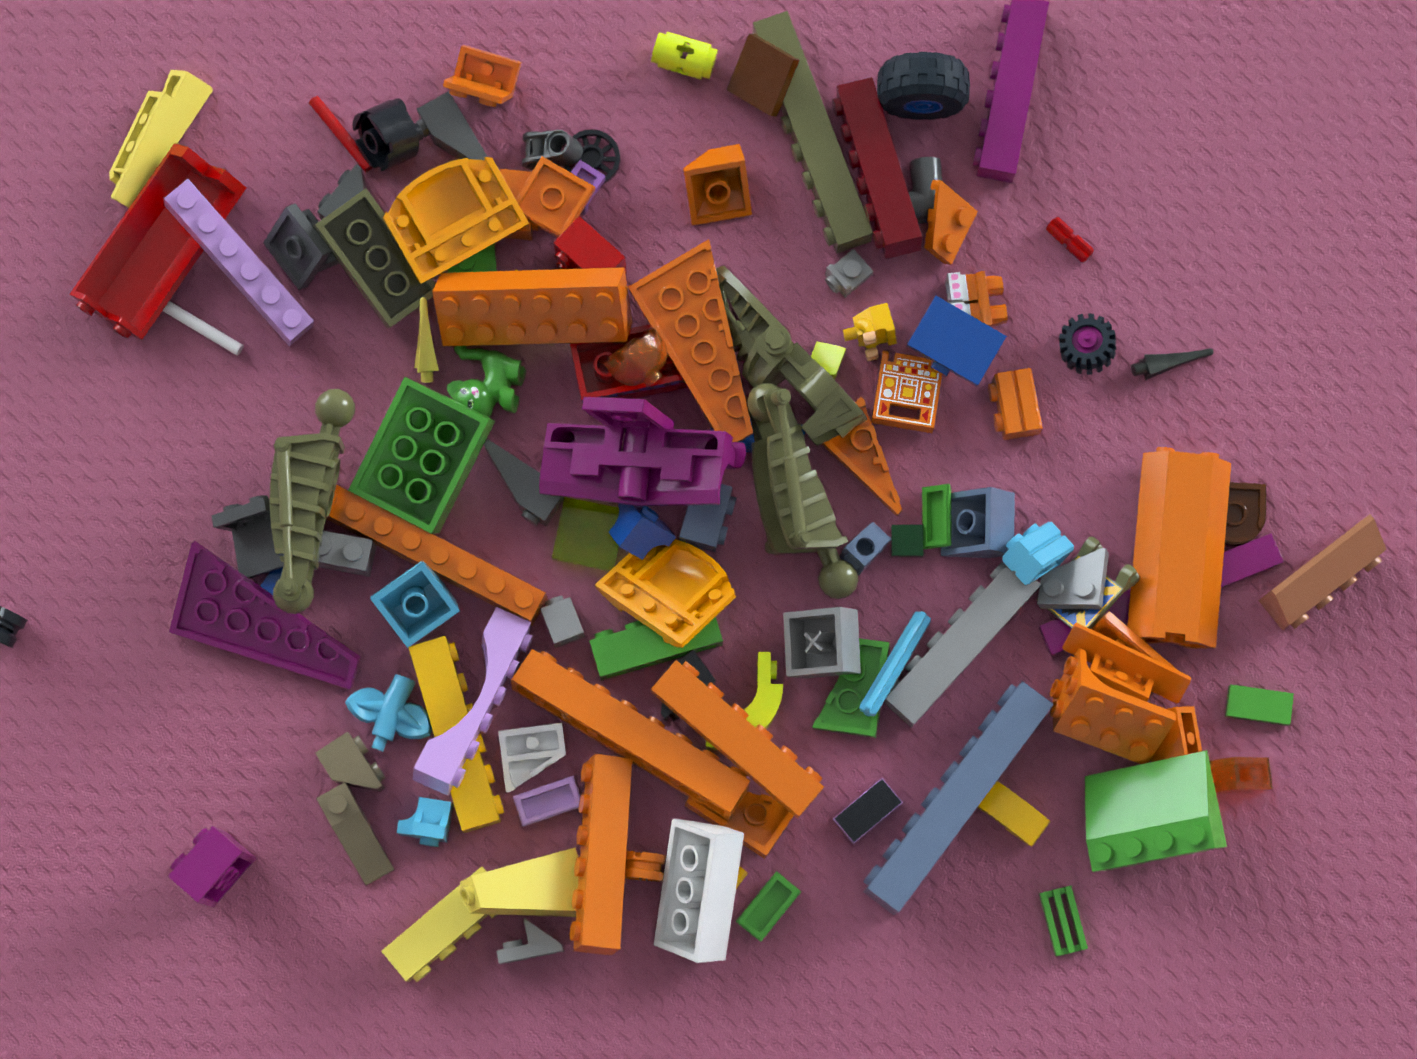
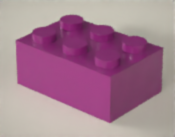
M212 826L209 830L204 828L197 834L192 842L195 846L187 855L182 853L175 859L170 866L173 871L168 877L197 903L214 908L257 858L229 833Z

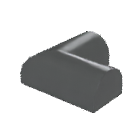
M921 157L910 162L912 192H909L918 224L928 223V209H934L935 190H930L932 181H942L941 160L937 157Z

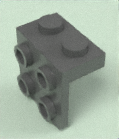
M266 495L252 497L249 499L250 503L244 505L233 504L225 506L223 512L212 515L214 528L232 531L238 570L249 579L281 569L284 565L280 561V556L275 553L270 520V499Z

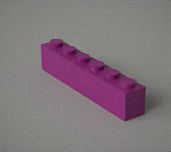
M1012 0L1010 5H1004L1001 22L1006 23L1005 33L999 32L995 51L1001 52L999 62L993 61L990 79L995 80L993 90H987L984 108H989L988 118H982L978 136L984 137L982 148L976 147L972 164L978 166L977 177L1012 183L1014 180L1049 7L1048 1Z

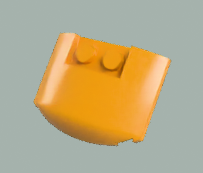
M484 157V160L458 159L427 171L398 194L388 213L386 211L383 216L385 224L420 285L529 224L492 157Z
M674 539L669 547L659 545L652 548L643 560L628 553L595 584L596 589L620 612L624 610L662 636L664 642L683 648L736 598L734 588H731L728 575L724 569L704 551L677 539Z

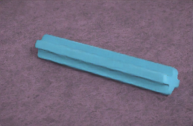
M916 611L859 706L864 715L868 717L877 715L931 622V618L925 612Z

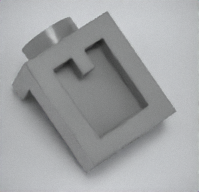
M852 249L836 264H830L826 267L825 276L827 278L825 282L834 293L840 292L846 298L869 279L874 271Z

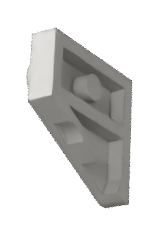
M1100 548L1043 575L1040 580L1041 586L1039 587L1037 602L1040 609L1102 610L1109 558L1107 549Z

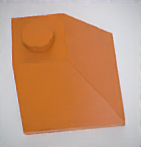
M740 144L709 149L683 168L692 226L752 215L746 163Z

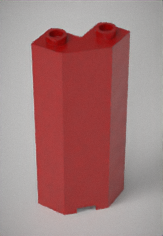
M173 144L69 294L79 301L76 307L89 316H92L94 313L113 324L114 327L112 329L126 339L134 336L143 340L204 251L164 206V198L185 180L189 179L225 220L247 188L225 169L211 166L187 146Z

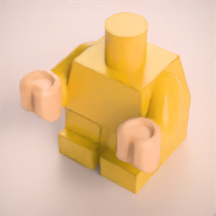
M888 303L867 308L852 317L854 327L842 330L845 342L857 339L859 347L865 346L867 348L865 350L867 361L879 358L877 345L881 343H888V346L897 344L895 327Z

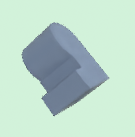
M872 522L844 547L839 557L841 560L851 563L856 569L858 576H860L892 539Z

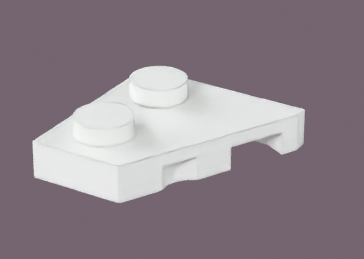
M562 722L498 731L506 792L513 791L525 781L566 755Z

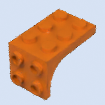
M1079 648L1074 657H1068L1064 666V674L1060 680L1056 679L1050 689V697L1053 698L1054 704L1050 709V716L1053 717V731L1136 763H1149L1175 723V712L1105 685L1089 669L1086 660V650Z

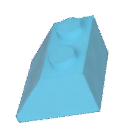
M423 560L370 597L371 601L407 648L460 612L455 597L440 577Z

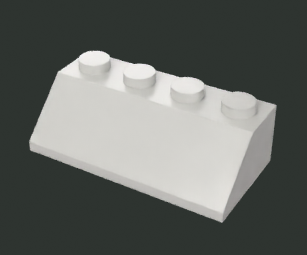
M672 819L654 946L697 963L723 961L726 959L744 833L722 825Z

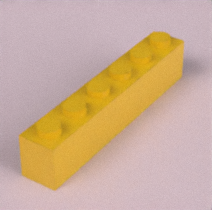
M446 636L408 647L434 737L445 733L458 724L473 707V703L466 704L463 692L469 691L464 673H457L454 663L460 660L455 642L449 644ZM481 733L476 739L480 744L472 760L466 759L462 767L466 772L458 788L453 786L450 791L463 833L500 823L499 814L505 813L500 795L493 796L490 784L496 781L491 764L484 765L481 753L487 751Z

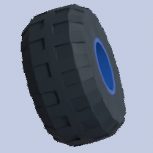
M938 52L904 53L885 61L878 72L877 95L883 109L892 116L895 115L899 118L912 120L943 119L958 114L969 101V71L960 59L952 55Z

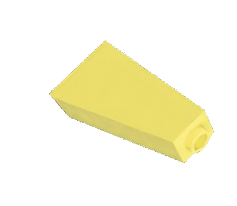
M576 847L470 876L460 882L461 900L467 906L469 914L576 917V909L572 908L573 893L575 889H578V877L574 875L575 862L578 857Z

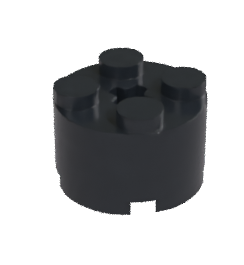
M400 98L385 101L360 112L353 119V131L358 129L360 139L355 140L357 147L372 168L380 167V171H385L418 154L419 141L423 140V132L417 123H413L404 102Z

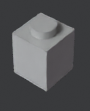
M563 596L554 597L545 602V607L540 608L555 648L585 637L570 597L566 599Z

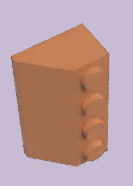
M1371 514L1366 516L1258 600L1282 630L1289 625L1296 629L1309 618L1306 614L1308 610L1314 606L1320 610L1334 599L1330 593L1340 587L1344 591L1358 580L1355 574L1362 568L1369 572L1382 562L1379 555L1387 549L1374 518Z

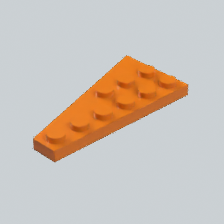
M708 239L628 286V290L713 430L726 431L733 437L732 442H740L752 435L753 429L710 240Z

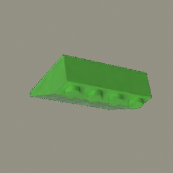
M404 377L348 491L431 534L440 533L495 420Z
M1207 751L1085 776L1086 843L1092 872L1108 871L1227 847Z

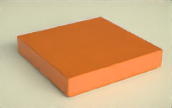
M541 156L515 199L529 222L558 238L580 216L593 195L595 186Z

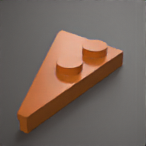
M860 397L855 403L864 412L867 420L855 426L845 437L842 438L838 435L822 443V445L893 514L898 516L903 511L897 490L894 488L885 456L878 443L874 426L870 421L866 403Z

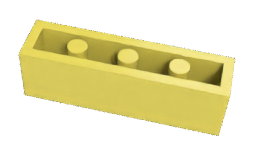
M481 866L471 876L487 871ZM460 884L381 952L405 981L410 982L414 979L418 982L432 970L429 965L438 957L441 961L445 960L457 949L454 944L464 936L468 940L482 928L479 923L489 915L493 919L498 914H469L467 906L461 900Z

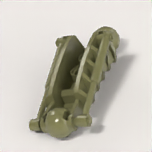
M772 383L758 384L751 390L748 396L747 407L752 421L755 441L752 443V469L756 498L767 537L765 551L773 555L817 552L823 565L818 577L820 588L824 594L831 598H847L856 590L859 581L858 574L851 563L840 559L836 547L847 543L848 540L846 536L841 535L836 527V518L823 485L817 476L816 470H811L807 454L810 452L809 446L806 447L801 424H797L789 404L791 394L787 389H781Z
M328 389L318 397L315 403L316 417L322 423L320 433L278 437L274 443L275 453L270 479V520L275 553L280 556V561L284 565L281 578L276 582L273 589V599L281 611L289 614H297L306 610L314 598L312 579L314 570H318L319 548L322 546L324 525L331 511L339 476L340 459L338 457L340 453L344 454L345 450L339 432L340 428L350 423L355 414L353 398L347 392L340 389Z

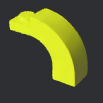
M758 652L757 692L751 704L744 709L749 715L746 720L755 728L758 724L762 725L765 729L770 726L778 712L782 699L783 684H771V680H777V660H771V652ZM706 741V750H717Z

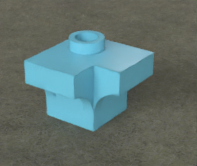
M419 797L416 812L410 818L398 821L396 833L401 836L420 838L419 844L438 847L439 842L447 843L453 803Z

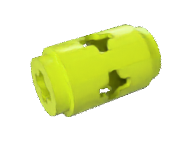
M668 31L666 34L659 32L651 62L656 63L657 67L702 80V77L710 79L718 49L711 48V44ZM683 53H688L686 59L680 58Z

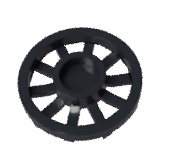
M592 129L578 132L572 136L576 140L581 138L583 140L584 147L580 160L597 171L600 168L606 172L607 175L604 183L611 180L616 175L620 165V151L614 139L605 132ZM587 136H597L595 143L589 144ZM601 138L609 143L603 149L599 147ZM613 148L615 157H605L603 155ZM603 162H615L611 170ZM564 165L565 170L572 171L569 165Z

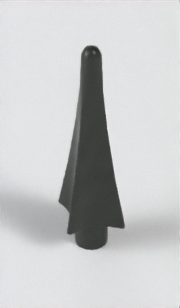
M1209 348L1183 353L1144 354V359L1139 360V363L1131 365V371L1134 376L1144 374L1145 380H1148L1180 365L1214 354V351Z

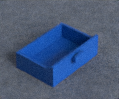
M935 296L909 340L907 347L933 361L931 368L947 376L949 372H952L977 387L1007 336L942 298Z

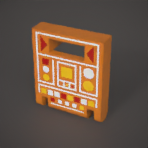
M883 350L871 423L933 433L942 374L931 368L932 361L928 358L895 353L894 361L890 362L888 361L889 351ZM890 405L921 410L919 419L888 415Z

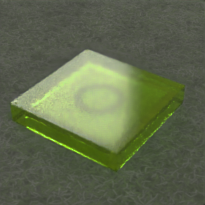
M564 497L552 560L610 571L616 564L619 546L608 532L618 518L619 508Z

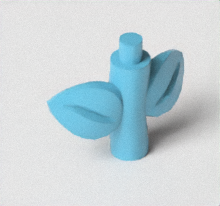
M395 674L385 694L375 688H363L347 698L345 704L354 717L365 723L375 722L371 733L375 735L372 748L383 752L387 741H393L395 732L408 739H422L431 735L432 727L426 710L421 705L411 702L406 703L415 686V681Z

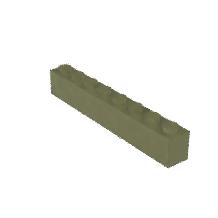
M788 11L753 22L752 34H756L800 60L781 105L784 116L780 117L785 134H791L794 144L791 145L794 159L796 162L801 161L805 172L801 173L804 185L807 190L812 189L816 199L812 201L817 218L822 217L826 228H823V234L828 246L833 245L837 254L871 242L873 235L871 226L867 220L866 213Z

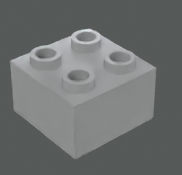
M833 607L783 613L786 677L815 678L861 673L857 609Z

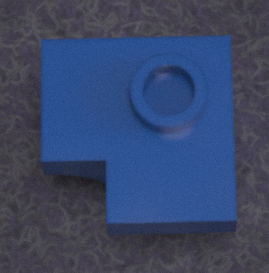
M618 504V518L608 532L619 547L642 560L652 548L659 545L669 547L676 538L665 522L658 519L659 515L651 508Z

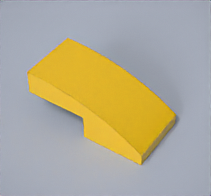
M996 781L978 806L981 811L999 822L1007 831L1031 848L1050 823V820L998 781Z

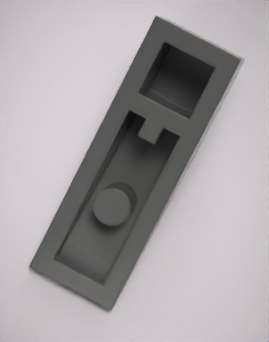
M449 91L417 108L419 120L416 123L421 127L424 138L430 136L436 146L457 159L484 160V157H488L453 97L449 94Z
M487 439L484 443L486 452L519 509L523 511L521 516L535 526L538 523L547 526L566 497L540 494V473Z

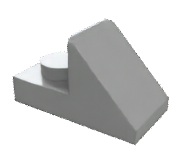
M524 918L528 944L523 945L522 940L503 943L502 950L496 951L498 962L502 965L564 952V947L560 942Z

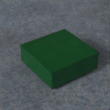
M891 525V558H923V525Z

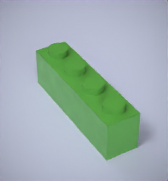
M716 617L683 648L664 642L662 636L640 621L626 624V630L613 633V629L594 634L595 639L589 640L601 681L684 657L692 650L698 653L723 645Z

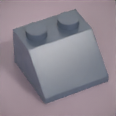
M994 487L951 493L952 545L941 547V556L967 558L1003 557L1009 550L1006 544L1014 537L1015 493Z

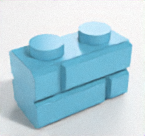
M1047 522L1040 527L1035 523L1023 535L1018 533L1006 544L1009 550L1002 557V561L1011 571H1016L1015 575L1024 585H1029L1059 566L1074 550V545L1065 535H1060L1061 531L1052 522Z

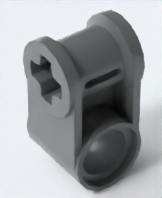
M563 130L534 131L523 134V141L526 144L525 158L522 159V166L525 168L534 169L541 156L558 166L573 165L582 156L583 148L581 143ZM566 144L565 149L561 151L562 147Z

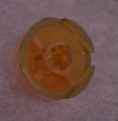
M650 327L643 331L644 337L642 339H635L634 337L608 357L609 361L603 363L608 372L618 382L627 386H637L645 383L648 387L662 377L660 370L666 364L668 353L666 344L655 327Z

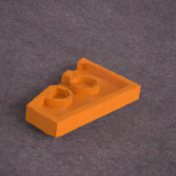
M747 792L729 821L690 797L685 803L687 808L711 824L722 825L744 833L743 845L764 859L794 817L773 797L762 793L758 795Z

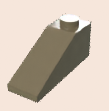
M344 782L316 798L366 886L395 870L348 784Z

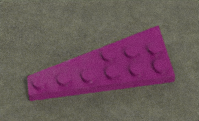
M194 541L191 543L169 633L351 689L360 661L358 654L299 613L289 614L281 611L276 606L272 594L198 542Z

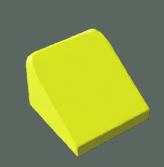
M817 341L811 357L836 379L847 348Z

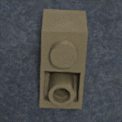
M346 732L315 752L335 783L343 784L345 782L349 786L378 792L385 789L381 781L386 777L376 762L370 765L364 756L368 749L359 735L353 738L350 733Z

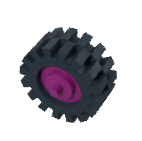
M1089 313L1088 319H1084L1083 314L1078 315L1077 321L1073 317L1069 319V326L1064 324L1062 334L1060 333L1059 335L1060 354L1063 362L1067 361V367L1071 370L1076 367V373L1082 374L1083 369L1087 370V375L1092 374V369L1095 368L1098 373L1103 371V365L1108 367L1111 364V358L1114 359L1116 355L1115 331L1112 330V325L1109 321L1104 323V317L1100 315L1097 320L1094 319V314Z

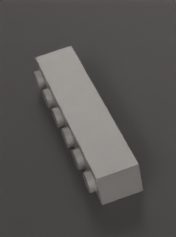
M1001 562L990 574L993 581L985 589L980 585L969 597L972 604L964 612L959 608L948 620L951 627L943 635L938 631L926 644L930 650L923 658L917 654L905 667L909 673L902 681L896 680L884 704L912 728L1038 590L1041 584L1037 580L1029 585H1024L1015 575L1016 571H1011Z

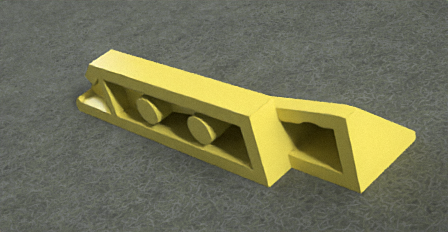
M171 69L162 92L148 91L109 172L110 180L116 184L111 194L112 199L130 208L174 143L178 144L212 93L213 89L211 86L187 71Z

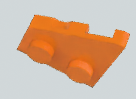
M933 180L930 190H935L934 209H928V231L926 232L924 248L943 264L952 265L978 211L943 181Z

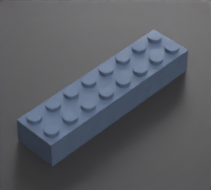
M1022 681L1017 687L1011 684L996 703L1001 707L997 713L992 710L978 727L982 734L979 738L973 735L959 753L963 757L961 762L958 764L954 761L940 778L944 785L940 790L934 787L921 803V806L925 808L923 813L918 815L915 812L901 830L906 834L900 842L898 839H895L883 854V857L887 859L884 865L880 867L876 864L863 881L868 885L864 893L891 914L896 915L900 912L1054 705Z

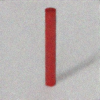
M313 97L309 101L310 106L365 173L369 172L372 167L360 153L356 141L320 97Z

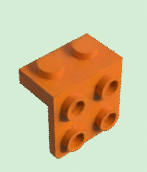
M462 45L454 76L445 79L443 87L450 89L449 94L461 98H467L468 95L479 98V103L496 107L497 103L502 104L513 98L522 62Z

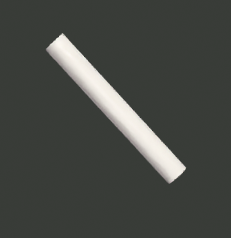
M171 301L163 309V312L233 354L238 356L244 347L243 344Z

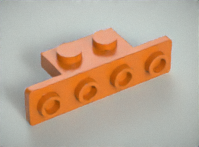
M1079 623L1073 625L1062 647L1064 651L1073 655L1076 654L1079 648L1086 650V660L1090 662L1089 669L1096 678L1112 689L1146 702L1149 699L1150 693L1153 692L1174 703H1179L1191 682L1190 676Z

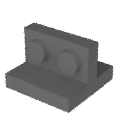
M296 203L285 207L263 244L298 290H302L310 285L318 272L335 266L339 262L313 227L318 223V220L309 209L301 211Z

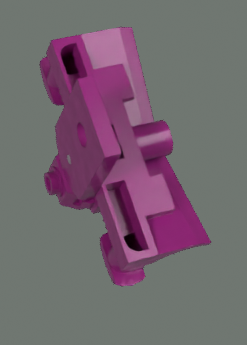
M584 397L582 410L605 426L547 423L539 477V493L634 506L720 504V489L725 469H739L743 466L746 457V446L742 442H732L733 437L726 431L674 429L675 422L645 399Z

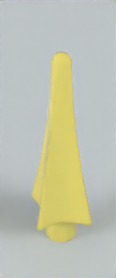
M422 297L420 298L419 333L414 368L418 369L417 373H421L422 383L433 382V371H439L430 330L427 299Z

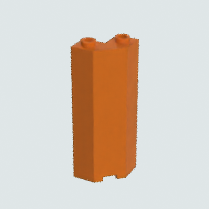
M1157 447L1156 452L1143 453L1133 567L1139 574L1140 580L1131 587L1127 627L1147 644L1173 643L1188 649L1216 648L1231 463L1220 459L1217 453L1202 452L1195 454L1178 452L1170 447Z

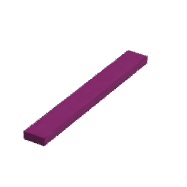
M1272 533L1224 552L1221 588L1284 562ZM1131 589L1125 591L1107 610V612L1110 611L1126 626L1128 625ZM1060 619L1040 625L1039 630L1050 655L1053 656L1063 652L1062 647L1071 628Z

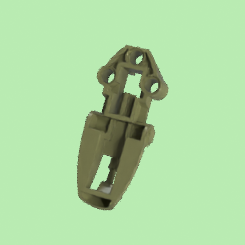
M724 265L716 268L730 333L734 339V352H739L737 354L738 361H745L742 376L754 388L762 383L778 385L786 379L815 411L801 427L808 434L809 439L817 446L838 435L843 438L855 426L865 422L867 417L835 379L797 342L794 344L791 341V336L787 329ZM728 299L740 320L736 321L729 310Z

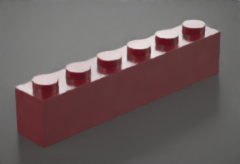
M870 77L837 85L836 98L832 99L833 109L836 117L841 116L843 124L840 125L841 135L844 143L849 142L851 151H848L849 161L852 169L857 168L860 176L856 178L857 187L860 195H865L868 204H865L868 222L874 221L876 230L873 231V238L876 248H882L885 259L921 251V230L873 78Z

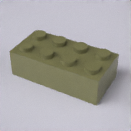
M365 188L313 227L331 249V253L386 328H390L420 306V298L425 297L427 300L432 298V291L436 283L433 279H430L420 285L383 220L385 213L367 188Z

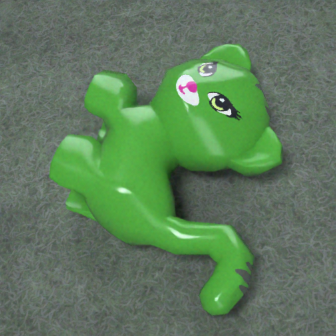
M454 346V351L461 360H481L485 379L484 381L479 379L452 381L447 385V392L451 398L487 417L491 416L496 402H499L502 409L507 413H516L519 406V396L514 395L515 390L510 387L511 385H523L526 369L524 366H521V360L510 358L497 350L489 351L482 348L468 349L466 346Z

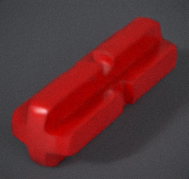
M1055 217L1047 225V232L1062 245L1065 243L1067 245L1066 249L1080 262H1085L1091 257L1094 249L1079 235L1075 236L1073 234L1074 230L1061 218Z

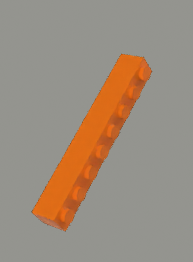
M336 485L331 511L326 518L328 521L361 538L373 540L375 545L413 565L423 560L440 579L494 607L501 608L530 621L531 626L534 625L541 612L540 608H543L548 599L546 592Z
M531 649L511 679L513 691L620 756L631 758L633 764L692 798L727 821L730 820L749 790L750 780L747 779L744 771L735 766L727 767L719 762L720 758L709 750L704 749L702 752L694 747L692 741L685 735L680 733L674 735L664 729L665 725L660 720L652 716L646 718L641 715L632 703L626 700L620 702L611 697L608 689L600 684L593 686L583 680L584 676L571 667L563 668L557 664V660L545 651L539 653Z

